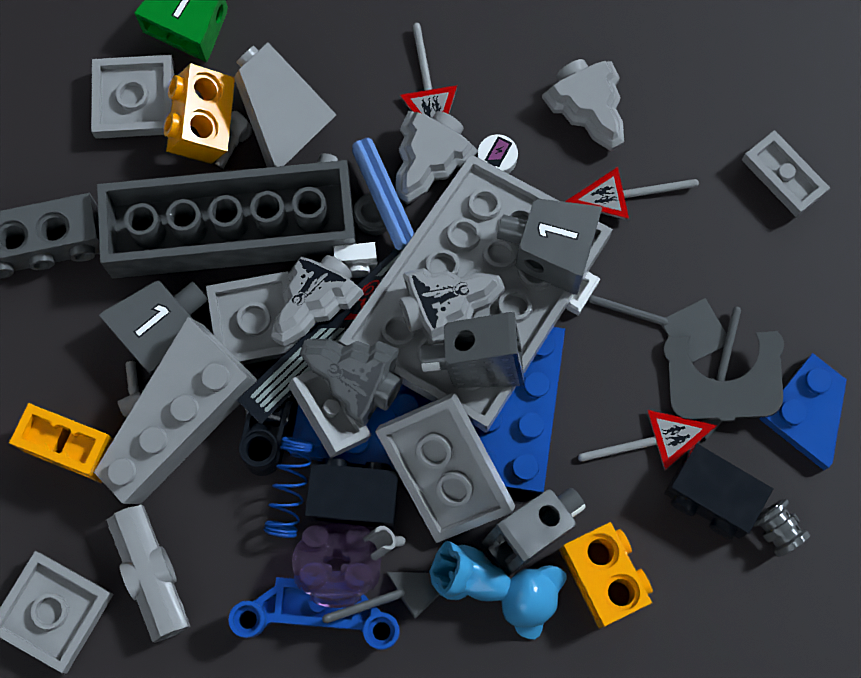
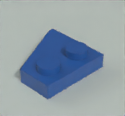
M812 353L783 388V403L779 411L772 416L760 417L759 419L817 466L826 470L832 465L847 379Z

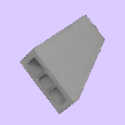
M267 42L259 51L255 46H252L238 59L236 63L241 68L236 73L234 80L268 168L284 166L336 114Z

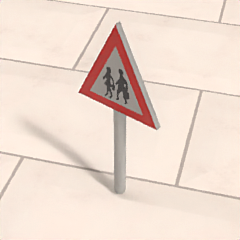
M414 23L413 31L425 91L402 94L400 97L413 112H419L431 118L436 111L449 114L458 85L432 89L421 26L419 23Z
M616 167L565 202L602 207L601 214L629 221L625 198L693 188L699 185V181L692 179L623 190L619 170Z
M647 410L654 437L581 453L578 455V460L584 462L657 445L665 471L716 428L717 425Z

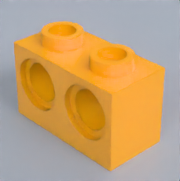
M191 63L181 73L173 76L168 89V97L172 99V107L164 125V135L168 137L166 152L210 164L228 152L234 77ZM195 90H197L202 95L204 100L197 96ZM190 126L194 127L198 131L200 137H197L192 132Z
M28 403L9 443L29 455L102 483L94 471L112 443L113 438L106 433Z
M611 522L564 544L559 549L599 629L652 603L648 594L652 593L653 590L646 574L641 568L635 570L628 554L632 553L631 545L621 529L615 531ZM601 543L608 549L609 561L606 565H597L589 559L587 552L589 544ZM612 582H619L627 587L629 601L625 606L615 605L610 600L608 588Z

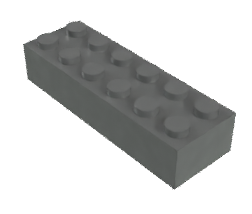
M347 160L97 184L100 263L112 279L296 261L300 257L308 259L324 258L326 255L334 257L333 246L356 244Z

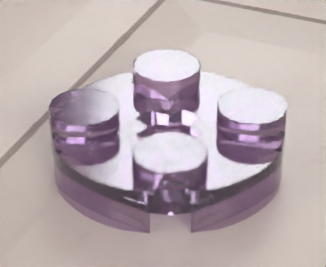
M330 523L322 526L313 525L306 528L302 534V540L296 545L292 558L293 577L300 591L302 588L305 593L310 595L311 601L329 608L348 607L361 601V595L367 593L371 587L372 590L376 587L381 573V558L373 560L371 554L377 551L376 545L371 541L364 542L363 537L371 531L364 526H353L345 523ZM340 558L348 564H343L341 571H332L331 564L326 563L332 559Z

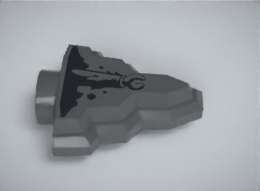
M307 339L304 341L299 353L313 373L328 381L331 395L345 404L346 415L362 426H366L377 407L386 411L396 399L402 386V378L393 374L399 356V349L380 341L373 346L359 341L343 346L331 339Z

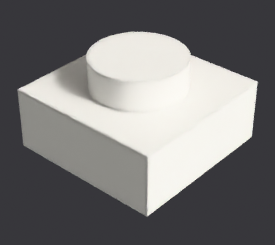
M375 242L333 246L334 257L349 268L352 278L366 277L377 267Z

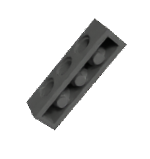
M90 193L0 211V279L10 277L14 274V271L22 269H49L56 262L71 259L76 262L88 261L96 256L95 254L100 253L98 204ZM59 229H66L62 238L51 241L54 232ZM25 237L20 247L10 249L11 244L17 238Z

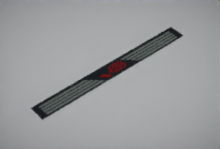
M395 248L357 285L363 290L364 295L350 309H341L329 321L318 322L237 399L257 421L262 424L293 394L288 387L292 378L311 370L299 354L304 341L307 339H331L339 343V340L403 250Z

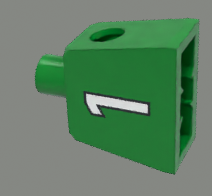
M144 0L135 11V15L143 33L207 63L226 17L228 5L226 0Z

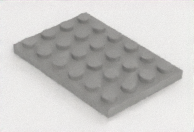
M471 155L339 340V344L347 346L355 341H359L373 346L380 341L399 349V356L393 374L402 378L404 386L432 402L455 392L472 425L487 433L516 386L457 388L453 386L448 370L423 372L420 347L421 345L430 344L424 336L422 329L410 332L404 321L399 299L408 296V291L403 274L425 268L431 274L449 271L458 277L473 273L499 275L505 287L504 293L490 307L473 313L472 318L515 312L522 346L523 373H525L574 294L519 270L515 265L520 245L497 239V233L503 214L527 221L534 200H559ZM598 222L582 281L606 245L613 230Z

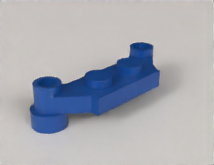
M276 577V583L272 589L253 602L242 601L236 604L230 611L228 619L231 630L243 638L258 636L264 628L272 623L360 630L363 632L366 642L378 650L391 648L397 642L400 634L396 619L388 613L381 612L377 607L330 623L323 622L322 617L325 614L369 600L364 595V585ZM249 613H255L257 618L256 624L252 628L247 629L244 626V618ZM380 624H386L390 627V635L385 640H378L374 636V630Z

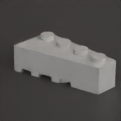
M188 317L94 473L123 504L141 505L240 404L237 399L257 379L203 324Z

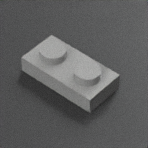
M775 130L745 153L742 161L796 218L823 197L830 189L820 176Z
M312 370L292 378L288 387L330 458L344 453L370 438L371 433L367 426H362L346 415L345 404L331 395L327 380L313 373Z

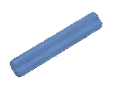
M364 138L356 141L352 145V153L395 248L403 250L415 234L373 140Z

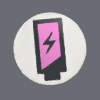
M496 134L488 136L481 142L477 157L509 174L516 166L518 150L515 143L509 137Z

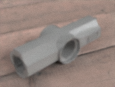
M138 505L114 513L113 516L106 520L122 560L120 572L130 596L138 602L152 642L156 643L182 633L190 628L189 619L185 614L184 606L174 585L177 579L173 566L165 549L158 544L145 507Z

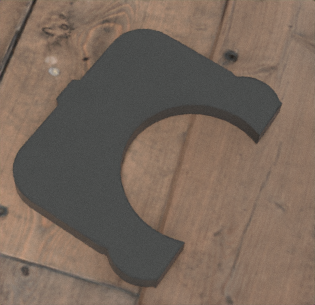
M778 331L756 332L759 342V355L756 363L744 376L731 381L710 379L695 368L688 352L690 336L668 337L664 345V354L670 362L671 406L675 414L691 420L719 419L721 422H732L736 418L769 417L777 413L783 403L780 358L784 350L782 336Z

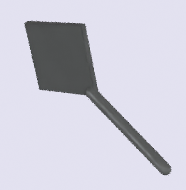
M594 295L589 297V302L662 325L668 337L690 336L688 352L692 363L724 347L727 334L706 298L665 318Z

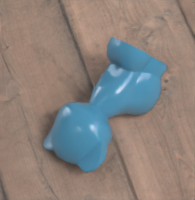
M445 541L439 548L429 571L432 585L446 599L459 600L469 595L480 601H501L505 620L510 625L515 626L520 636L528 639L538 638L544 623L556 612L558 592L567 580V575L561 568L551 565L543 566L539 569H523L512 578H509L502 569L493 565L482 551L467 545H456L450 541Z

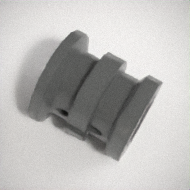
M787 499L780 500L763 510L753 526L762 527L765 531L762 536L766 542H773L776 547L774 553L777 557L784 556L793 551L810 537L807 530H801L797 525L800 520L796 514H789L786 510L789 504Z

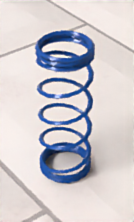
M283 437L281 439V449L302 456L309 462L300 465L278 464L276 467L303 478L305 482L301 484H273L272 486L299 497L301 501L293 504L269 503L268 505L293 515L297 518V521L293 523L266 521L263 530L273 536L294 538L297 536L298 530L293 525L298 524L300 518L294 512L283 507L301 505L304 499L298 493L287 488L304 486L308 483V480L302 474L289 468L309 466L312 463L311 459L300 452H313L315 444L303 439Z

